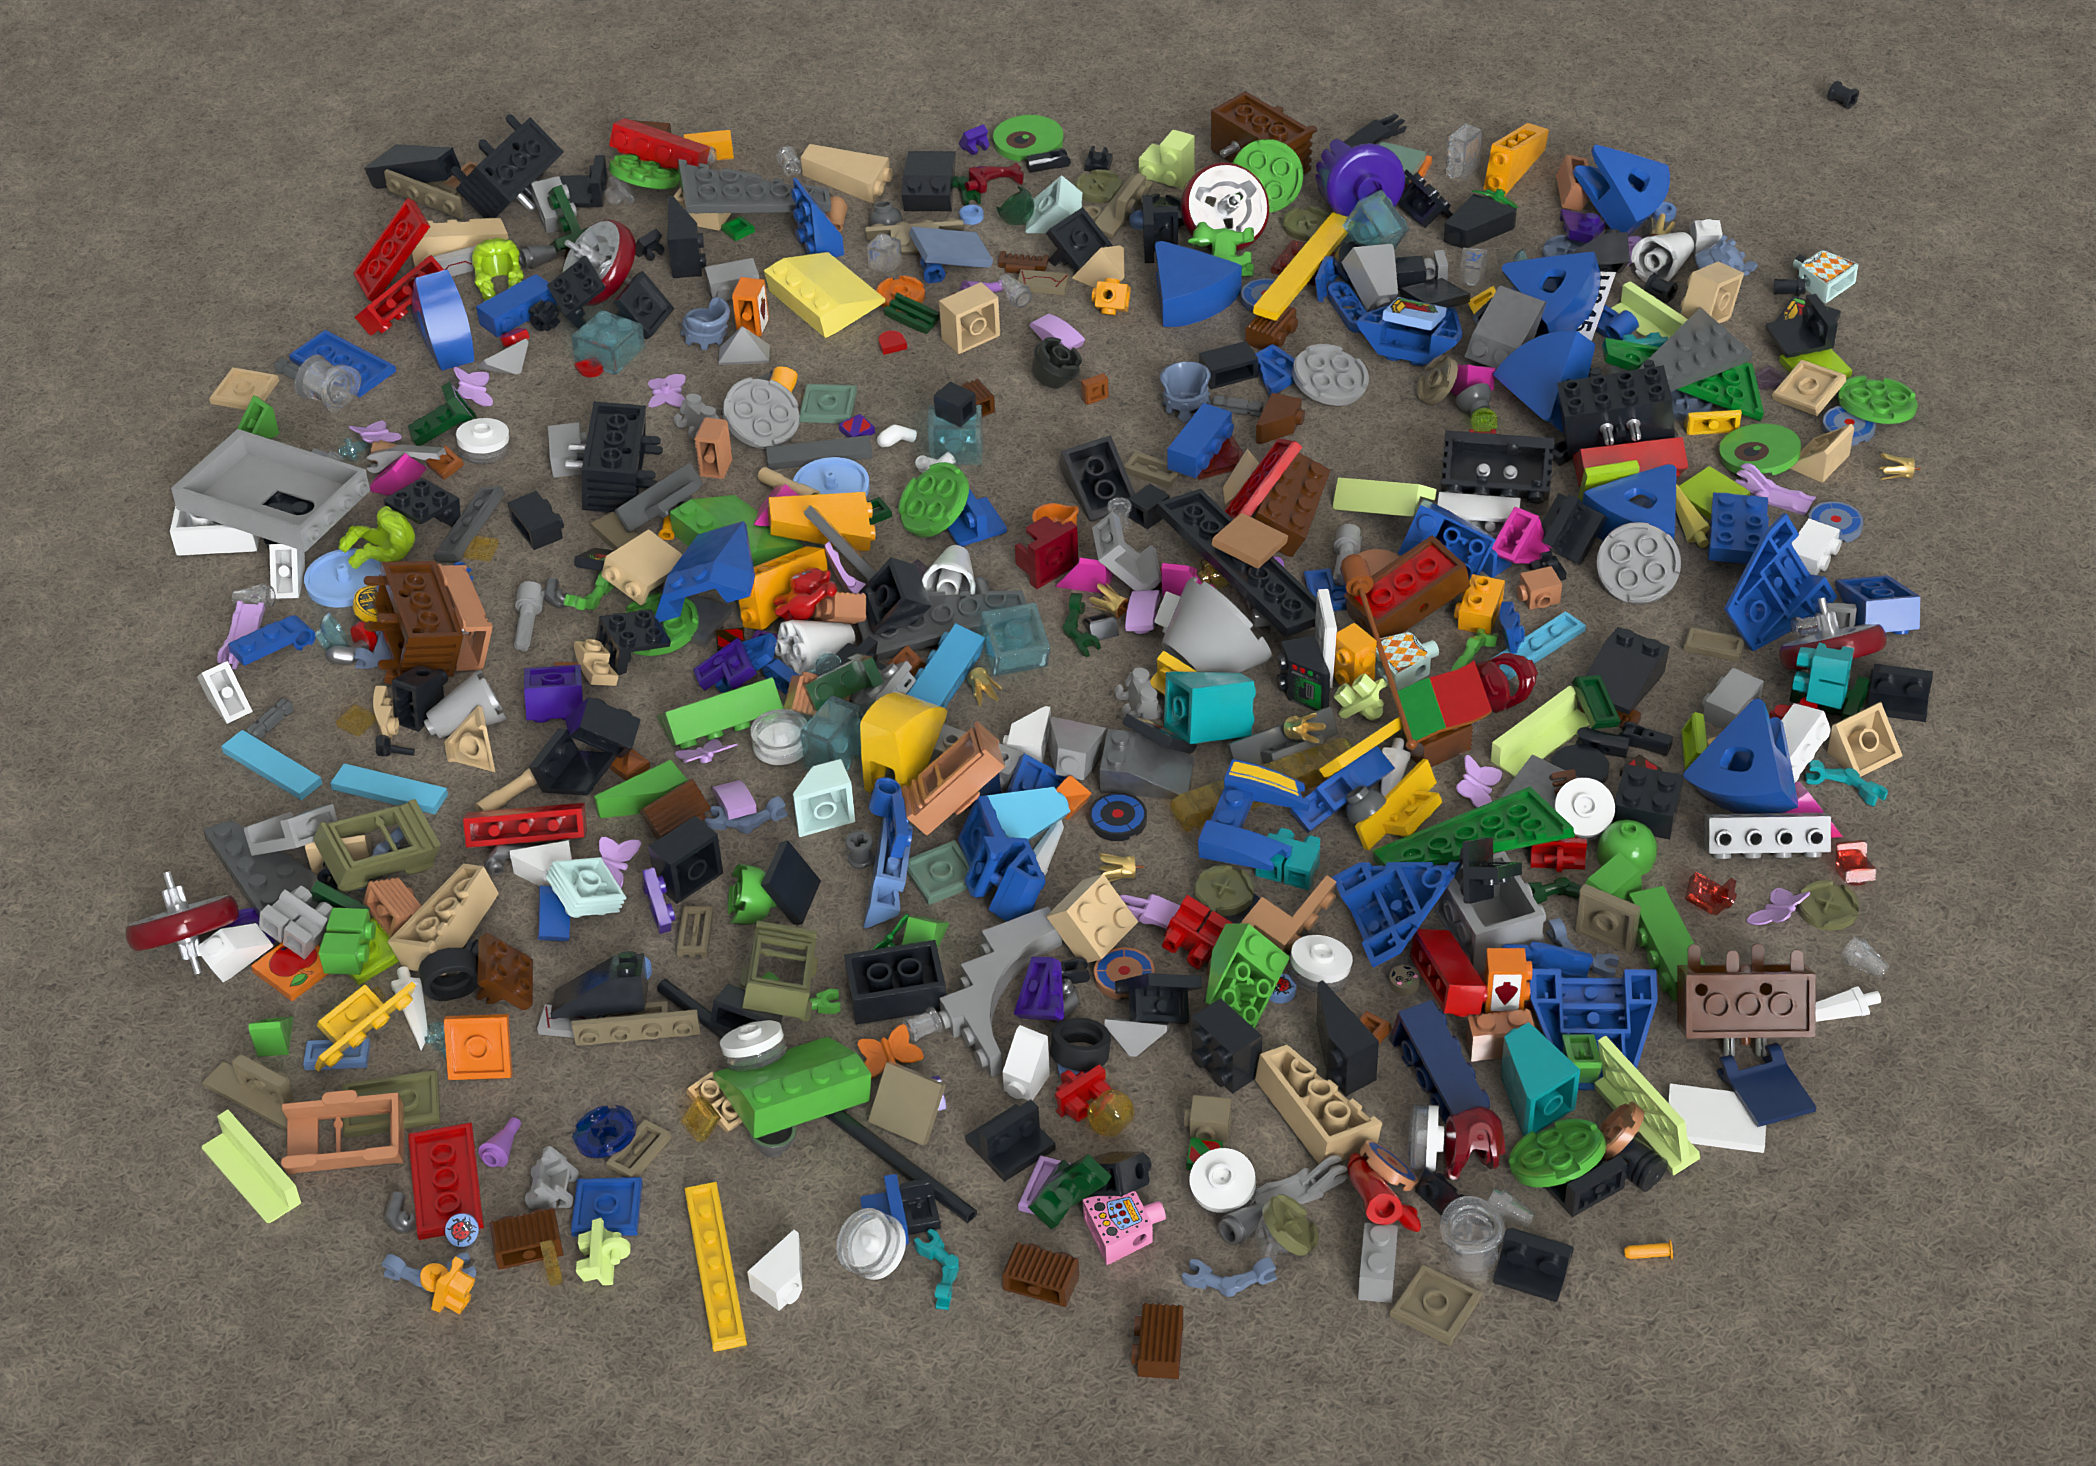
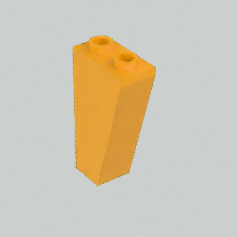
M1526 123L1493 143L1483 189L1495 192L1499 188L1504 190L1506 195L1545 151L1549 129Z
M865 492L769 497L768 519L770 535L826 545L830 540L804 515V511L811 505L857 551H870L871 541H875V526L870 525L869 518H872V504L866 501Z
M805 546L755 566V579L751 596L739 599L743 627L763 630L780 616H777L774 611L777 607L774 605L773 599L779 595L788 594L791 591L790 579L804 569L818 568L822 571L828 570L825 549Z

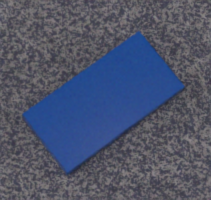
M324 330L289 355V359L293 363L358 397H361L396 372L395 365L327 330Z

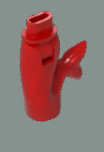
M1359 1153L1351 1154L1347 1165L1349 1178L1364 1202L1365 1213L1368 1219L1379 1225H1389L1397 1220L1408 1230L1419 1232L1421 1223L1417 1217L1418 1210L1413 1206L1401 1203L1400 1198L1388 1186V1182L1368 1165L1369 1163L1366 1160L1369 1157H1361Z

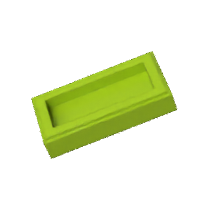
M1697 712L1691 715L1681 730L1685 770L1707 748L1704 714Z

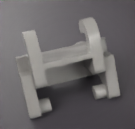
M688 394L686 400H682L680 413L685 414L684 419L681 420L682 416L677 413L674 416L673 422L679 428L688 426V436L695 440L694 438L705 417L719 419V416L716 414L714 407L706 406L701 402L700 395Z
M1139 667L1129 673L1125 680L1126 687H1129L1128 691L1123 692L1124 689L1121 684L1115 687L1114 693L1116 698L1119 700H1129L1130 704L1127 703L1122 707L1124 717L1126 714L1152 720L1164 716L1162 707L1158 704L1157 691L1152 688L1148 670Z
M551 1146L543 1148L542 1157L531 1168L533 1181L531 1191L525 1195V1202L532 1210L556 1208L557 1202L555 1201L561 1199L559 1208H570L573 1204V1196L566 1189L568 1182L577 1181L579 1172L566 1161L567 1158Z

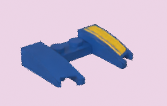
M1232 759L1224 778V790L1211 821L1206 820L1198 839L1199 858L1272 871L1274 864L1270 859L1276 854H1280L1285 858L1290 857L1292 846L1259 833L1242 829L1253 801L1308 811L1310 808L1309 800L1301 796V791H1305L1304 783L1278 771Z

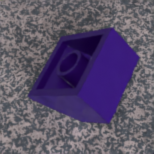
M581 665L524 668L526 719L537 723L547 722L550 719L556 718L566 721L567 716L583 703Z

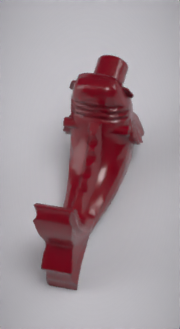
M1016 162L1008 167L969 168V181L965 182V188L967 191L976 190L980 194L987 192V182L1001 177L1010 178L1022 185L1024 183V172L1021 171V166Z

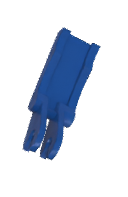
M1335 254L1324 257L1315 278L1317 299L1320 302H1323L1324 297L1327 296L1328 286L1336 281V277L1340 276L1335 266Z
M1532 942L1530 945H1502V948H1525L1526 961H1532V969H1561V977L1588 978L1589 967L1593 962V957L1590 953L1540 942Z

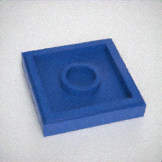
M642 1177L577 1179L571 1227L572 1237H578L579 1234L591 1231L592 1220L598 1218L603 1219L604 1228L613 1233L619 1232L622 1236L638 1235L643 1186Z

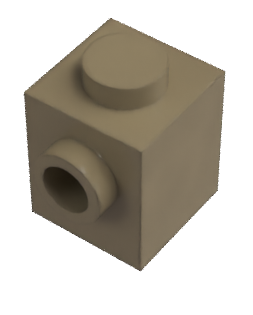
M1193 1095L1192 1107L1185 1109L1184 1127H1190V1139L1192 1137L1228 1142L1232 1117V1099Z

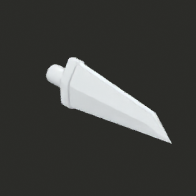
M1394 738L1392 748L1382 749L1383 754L1395 767L1391 773L1381 779L1380 793L1384 796L1403 779L1408 762L1410 761L1411 753L1403 750L1404 740L1402 738Z
M1062 820L1049 828L1033 850L1044 875L1048 872L1049 864L1064 829Z
M403 966L398 968L397 975L399 979L392 981L391 987L395 994H397L410 982L416 985L412 994L413 1001L403 1009V1012L419 1048L422 1050L429 1036L420 978L411 977L409 968Z
M1858 986L1816 1002V1021L1869 1015L1870 1010L1868 1006L1881 1003L1880 994L1878 991L1863 994Z

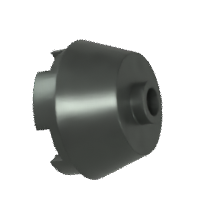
M1055 337L1045 338L1042 343L1034 348L1031 371L1034 377L1045 386L1061 388L1079 375V366L1082 358L1074 347L1071 350L1060 344L1061 339Z

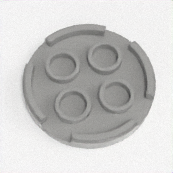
M1316 344L1306 347V350L1295 358L1292 366L1294 382L1304 394L1318 402L1334 406L1349 405L1360 399L1367 389L1369 374L1359 358L1355 359L1343 352V348L1330 344Z
M750 377L737 382L728 391L723 403V417L728 422L730 432L741 442L755 448L766 449V447L781 446L794 436L799 426V405L792 393L780 383L771 379L767 381Z
M1628 523L1609 533L1601 544L1596 561L1597 574L1605 590L1617 600L1631 604L1653 603L1666 596L1676 584L1681 569V556L1673 538L1661 529L1649 525V523Z

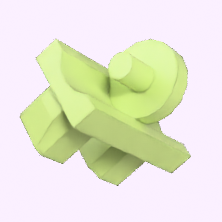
M1364 673L1355 679L1352 688L1347 683L1343 684L1334 695V698L1342 705L1338 714L1341 718L1345 719L1357 712L1369 720L1380 718L1383 713L1384 702L1382 699H1379V691L1385 688L1388 683L1383 678L1374 682Z
M602 1218L592 1220V1230L578 1236L580 1251L585 1256L590 1254V1257L577 1261L576 1272L584 1282L598 1279L602 1285H612L614 1265L619 1264L620 1259L626 1258L630 1254L631 1245L629 1241L622 1238L621 1233H613L605 1229Z

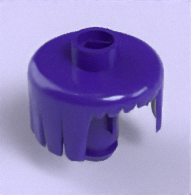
M1334 139L1329 145L1331 151L1324 149L1321 154L1324 163L1318 161L1316 164L1318 173L1315 175V180L1320 195L1335 213L1355 219L1354 223H1368L1387 215L1399 202L1405 186V173L1399 158L1391 150L1378 144L1367 143L1350 147L1340 139Z

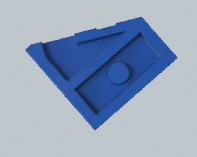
M1274 344L1256 353L1258 357V373L1269 395L1271 393H1278L1295 383L1292 376V366L1295 358Z
M1024 753L1018 759L1006 793L1049 787L1057 789L1067 777L1057 775L1053 768Z

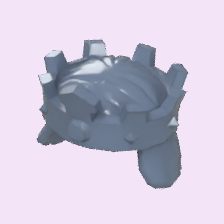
M1723 235L1719 241H1716L1711 248L1696 253L1695 259L1699 269L1719 261L1743 272L1744 277L1750 275V272L1757 268V263L1753 261H1748L1744 264L1743 258L1746 255L1743 251L1739 252L1734 246L1736 242L1732 238L1726 242V235Z
M715 297L711 300L709 308H697L689 311L683 318L680 335H685L686 337L685 343L687 345H691L693 342L701 344V350H707L708 344L716 343L718 346L721 345L724 336H728L727 321L730 315L728 303L722 297Z
M1182 361L1168 365L1159 375L1160 382L1164 388V393L1161 394L1164 397L1162 406H1166V412L1169 414L1173 413L1174 409L1179 410L1178 418L1184 423L1191 419L1190 410H1198L1203 403L1211 405L1210 393L1208 392L1209 387L1207 386L1211 372L1206 366L1198 362Z

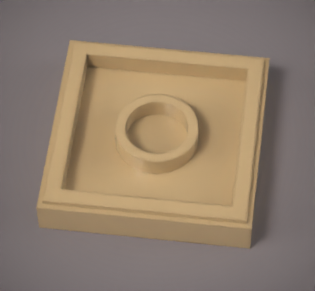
M1801 360L1773 392L1772 397L1773 400L1818 416L1844 385L1846 376L1845 374Z
M232 367L209 398L210 403L246 410L253 395L258 396L263 401L266 400L279 382L278 375Z

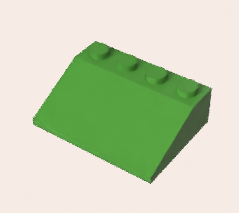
M736 495L690 499L670 511L672 531L675 537L687 546H690L698 534L744 521L747 525L754 567L803 548V545L795 539L770 535L769 526L754 525L758 512Z
M830 1037L821 1038L713 1073L717 1084L754 1139L870 1101L871 1072L856 1052Z

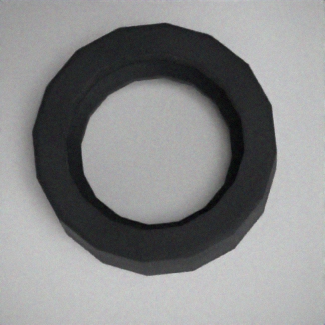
M445 948L429 954L421 961L418 969L424 994L430 999L437 1001L458 999L471 994L478 987L476 957L469 950ZM462 971L452 977L437 978L447 972Z
M1078 1017L1065 1019L1058 1022L1052 1029L1050 1055L1056 1063L1071 1070L1090 1071L1098 1065L1104 1066L1109 1060L1111 1033L1107 1027L1095 1020ZM1086 1042L1092 1044V1046H1076L1070 1043Z

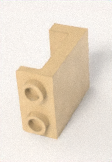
M648 529L607 555L601 575L639 605H643L646 603L648 593L666 581L668 574L683 554Z

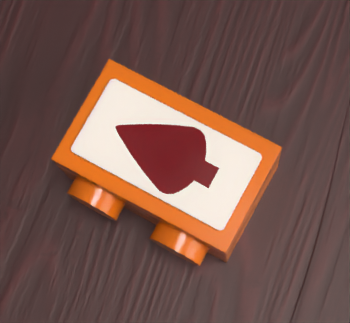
M740 277L732 294L736 330L743 326L754 335L761 336L769 320L765 280Z
M1487 948L1484 984L1487 986L1488 996L1484 1003L1485 1013H1500L1501 1011L1506 1013L1507 1011L1523 1010L1524 1001L1530 1000V983L1526 982V980H1532V961H1526L1525 948Z

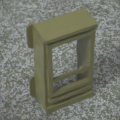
M416 799L409 800L406 804L326 824L321 822L313 838L317 849L337 883L338 890L343 893L364 888L368 885V879L402 870L408 875L429 870L434 866L433 862L441 847ZM398 824L410 847L398 850L386 827ZM380 828L392 852L353 861L341 838L373 832L375 829Z
M757 920L749 967H743L740 986L745 988L742 1008L796 1017L804 1022L810 1020L812 1002L808 998L811 977H815L817 972L818 959L814 957L817 931ZM761 943L804 950L807 953L806 956L772 951L768 948L761 949ZM764 954L765 956L804 961L805 968L802 985L756 977L759 955Z

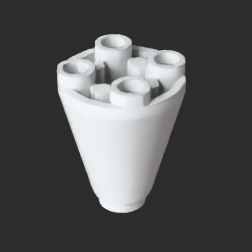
M803 620L782 622L778 631L775 654L781 656L784 664L801 675L802 672H809L825 663L828 659L835 656L847 643L853 645L855 633L851 625L841 622Z

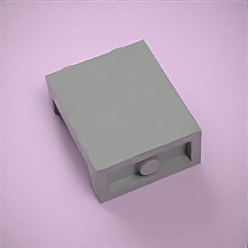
M1113 511L1092 527L1099 562L1135 591H1149L1158 586L1162 581L1156 549L1152 545L1141 553H1138L1124 541L1120 517Z
M329 804L293 816L292 812H287L244 827V832L251 856L294 849L312 843L321 822L326 824L338 820L333 804Z

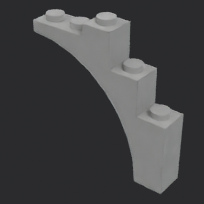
M1048 906L983 930V944L979 946L982 956L961 964L962 977L959 978L961 990L940 998L941 1011L937 1012L941 1027L944 1030L949 1029L954 1038L962 1035L965 1044L968 1047L973 1046L975 1049L974 1055L981 1069L985 1067L991 1077L1003 1073L1001 1052L992 1032L993 1015L999 998L1009 982L1030 963L1031 957H1040L1062 946L1061 936L1046 917L1051 912Z

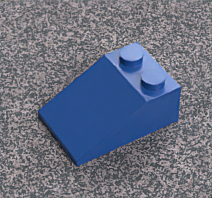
M1889 575L1835 580V586L1843 603L1856 604L1855 626L1880 624L1885 632H1892L1894 634H1908L1909 630L1920 628L1921 597Z

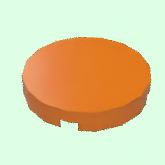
M899 276V279L893 280V277L887 278L876 289L885 298L886 302L880 305L884 308L886 306L889 307V302L895 299L896 293H900L921 304L925 299L923 283L910 276Z

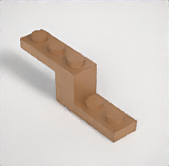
M1326 875L1293 917L1264 897H1261L1240 924L1249 923L1284 953L1287 951L1291 952L1293 944L1302 938L1300 937L1305 929L1310 931L1319 919L1317 915L1322 908L1327 910L1336 898V895L1333 893L1336 881ZM1210 959V961H1209L1208 968H1207V972H1206V975H1207V976H1209V973H1210L1211 959Z

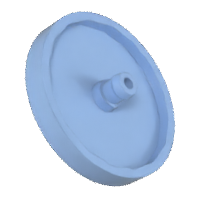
M828 457L812 461L803 466L793 479V481L799 484H805L818 490L821 494L865 492L867 497L870 489L869 476L864 467L853 460L840 457Z
M350 548L346 553L340 549L326 553L312 562L305 572L304 584L307 594L313 601L324 606L338 608L353 606L355 593L360 588L368 586L364 584V578L381 574V562L368 559L360 567L354 569L348 563V559L353 556L357 549Z

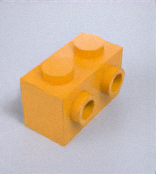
M1472 574L1470 579L1471 587L1461 593L1462 603L1457 602L1454 618L1458 619L1459 630L1477 633V630L1482 628L1485 629L1486 634L1491 635L1503 602L1505 580Z
M1355 623L1336 633L1333 675L1340 686L1347 683L1351 688L1355 679L1364 673L1375 681L1377 641Z

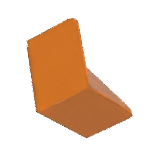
M1071 775L1056 789L1068 801L1070 813L1065 817L1067 820L1086 804L1092 794Z

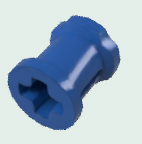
M921 257L920 264L924 270V280L927 283L942 282L945 278V270L941 266L942 264L925 263Z

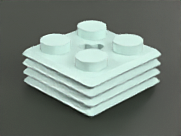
M601 857L552 861L551 870H548L549 874L545 876L569 916L579 918L585 915H605L606 913L620 912L619 908H622L621 904H624L623 900L626 899V896Z

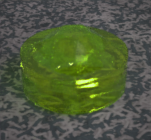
M1480 408L1473 413L1471 424L1476 432H1488L1491 429H1497L1498 418L1493 410Z

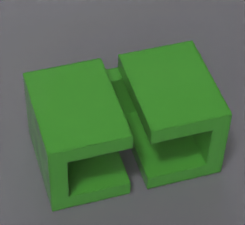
M332 908L326 929L327 932L334 933L324 934L319 950L324 974L360 975L363 963H367L369 959L370 940L375 938L376 924L374 921H371L368 909Z

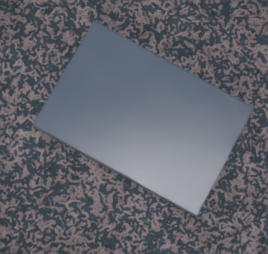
M911 227L909 235L925 263L983 268L992 266L993 259L977 232Z

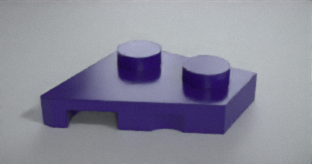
M1561 209L1560 221H1564L1563 228L1567 232L1568 239L1588 243L1598 237L1606 227V221L1600 218L1598 214H1583Z

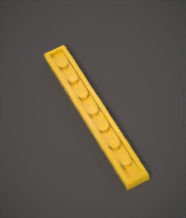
M1332 212L1254 305L1253 313L1276 321L1318 271L1324 257L1330 256L1354 227L1355 219Z

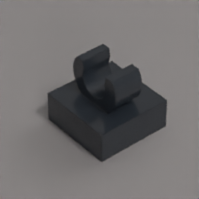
M1091 146L1084 164V171L1091 172L1097 169L1109 171L1113 161V154L1108 153L1107 147H1104L1102 152H1095V146Z
M657 228L637 240L635 254L637 257L645 254L648 261H653L655 255L652 251L663 255L665 249L659 243L662 235Z
M1551 550L1540 553V560L1530 562L1529 569L1531 571L1552 566L1560 581L1566 580L1567 572L1557 557L1552 556Z

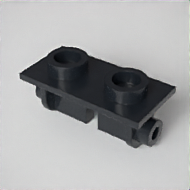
M1425 1167L1415 1190L1424 1201L1459 1232L1463 1231L1468 1219L1471 1222H1475L1480 1217L1481 1212L1478 1210L1476 1203H1472L1463 1194L1458 1195V1190L1444 1178L1442 1173H1436Z

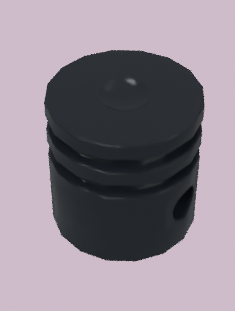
M1633 1137L1626 1147L1614 1156L1615 1158L1620 1155L1628 1163L1626 1179L1633 1182L1643 1192H1647L1657 1184L1668 1167V1161L1664 1157L1655 1153L1652 1148L1637 1137Z

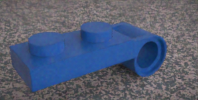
M1604 305L1595 331L1610 339L1623 340L1624 335L1632 334L1639 328V323L1631 312L1623 310L1619 314L1607 305Z
M292 615L228 643L229 652L245 666L290 644L297 650H303L302 647L314 643L316 635L298 616Z
M879 778L875 782L868 807L873 814L885 817L890 857L902 858L905 847H910L912 830L908 829L909 820L906 818L901 786L891 778Z

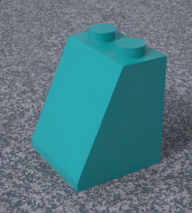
M1166 672L1164 727L1189 744L1252 735V725L1255 721L1253 698L1256 695L1254 681L1242 673Z
M1529 1022L1519 1028L1510 1030L1504 1036L1500 1077L1522 1135L1525 1136L1531 1131L1536 1134L1576 1109L1580 1069Z

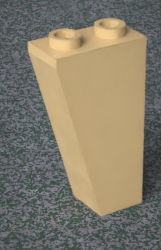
M809 144L801 156L803 176L867 202L874 203L877 196L882 195L886 182H890L893 172L887 157Z

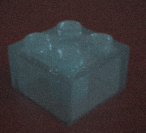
M1383 190L1360 200L1342 225L1353 241L1366 246L1392 244L1394 250L1409 231L1406 221L1399 215L1392 201L1385 195Z
M603 310L599 311L571 335L575 361L579 362L585 359L590 366L597 367L598 364L602 365L604 371L614 375L619 373L645 348L642 324Z
M929 405L927 430L930 458L938 460L946 452H950L956 460L954 465H983L982 405H976V414L961 427L936 417L935 406Z
M1036 602L983 611L981 613L979 632L981 636L985 637L984 648L993 676L1047 667L1050 646Z
M831 695L800 732L806 771L809 772L813 766L838 759L842 760L846 772L848 771L852 760L856 756L861 755V706Z

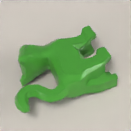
M1206 222L1198 223L1193 231L1192 239L1188 240L1193 247L1212 245L1213 256L1242 265V277L1254 276V264H1250L1252 252H1244L1242 256L1236 255L1237 245L1254 241L1253 227L1245 228L1243 232H1237L1227 228L1213 229Z

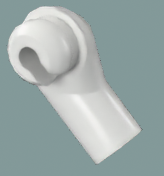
M891 425L880 433L877 437V443L881 447H890L900 440L913 443L917 432L900 425Z
M946 452L938 460L921 455L916 459L915 465L921 473H924L932 464L939 462L954 464L956 460L950 452Z

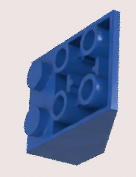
M793 178L794 189H791V195L796 205L793 214L798 224V229L795 230L798 242L804 244L807 255L829 252L834 257L844 255L843 236L799 180Z
M1424 499L1398 554H1405L1433 535L1466 565L1470 581L1472 574H1480L1496 539L1451 511Z

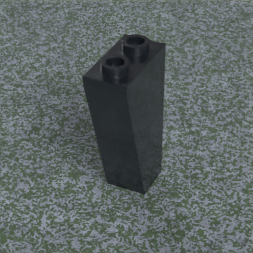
M396 144L364 169L372 187L380 189L387 188L384 171L387 169L422 183L445 181L452 176L451 169L454 166L462 168L453 147Z

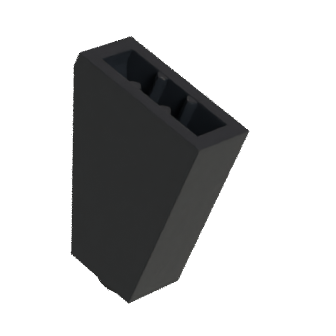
M1473 194L1445 222L1444 242L1462 249H1468L1509 232L1515 228L1517 209Z

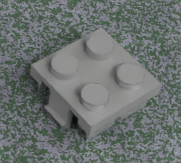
M907 661L896 665L891 663L883 670L878 669L884 683L875 688L867 686L855 692L851 697L852 703L848 706L847 712L851 716L858 714L862 719L873 703L882 696L893 692L906 694L916 682V679L909 673L912 666Z

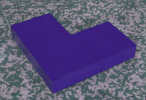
M739 638L693 669L697 681L704 691L725 676L729 685L735 690L757 674L748 652Z

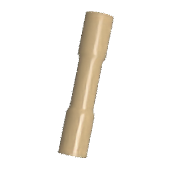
M767 467L762 468L758 473V480L773 488L786 484L799 496L821 494L818 490L790 480Z
M528 768L521 776L475 804L476 811L498 810L527 788L536 785L537 782L530 769Z

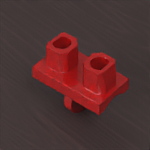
M1575 836L1573 838L1532 845L1531 868H1554L1556 873H1562L1563 869L1585 870L1587 839H1580Z
M1098 1065L1087 1073L1081 1071L1075 1075L1070 1070L1061 1073L1062 1084L1056 1087L1057 1092L1055 1093V1099L1058 1104L1056 1113L1061 1118L1069 1115L1079 1122L1089 1114L1090 1105L1087 1101L1091 1098L1102 1106L1110 1102L1113 1098L1111 1086L1106 1081L1105 1069Z

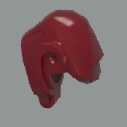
M1503 653L1476 665L1492 712L1496 714L1525 701L1536 684V676L1539 675L1532 660L1512 653ZM1502 664L1510 666L1518 676L1519 687L1514 696H1510L1507 677L1500 669Z
M1475 1106L1447 1118L1444 1144L1445 1169L1443 1175L1448 1180H1456L1460 1177L1461 1171L1472 1151H1476L1480 1162L1486 1165L1487 1168L1496 1169L1499 1167L1500 1155L1505 1154V1141L1502 1121L1494 1111L1482 1106Z

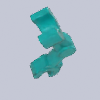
M1812 760L1808 763L1810 771H1817L1816 773L1805 772V780L1808 784L1817 785L1825 779L1843 782L1849 786L1852 785L1859 790L1858 794L1870 806L1876 805L1878 797L1882 801L1887 797L1888 790L1884 786L1872 781H1865L1853 768L1825 769L1821 761Z
M929 1229L927 1235L931 1242L923 1243L917 1237L914 1239V1247L921 1256L929 1260L935 1258L942 1265L943 1276L941 1283H938L936 1286L935 1297L937 1302L935 1306L936 1309L949 1310L952 1299V1285L959 1272V1259L944 1249V1243L938 1232Z

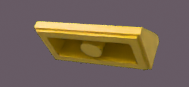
M1741 410L1688 413L1684 420L1686 434L1730 433L1740 427L1742 412Z

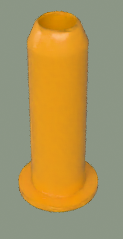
M670 515L663 519L662 530L658 533L662 540H673L675 536L672 531Z
M1671 1239L1668 1240V1243L1630 1245L1624 1248L1625 1257L1628 1259L1670 1256L1673 1259Z

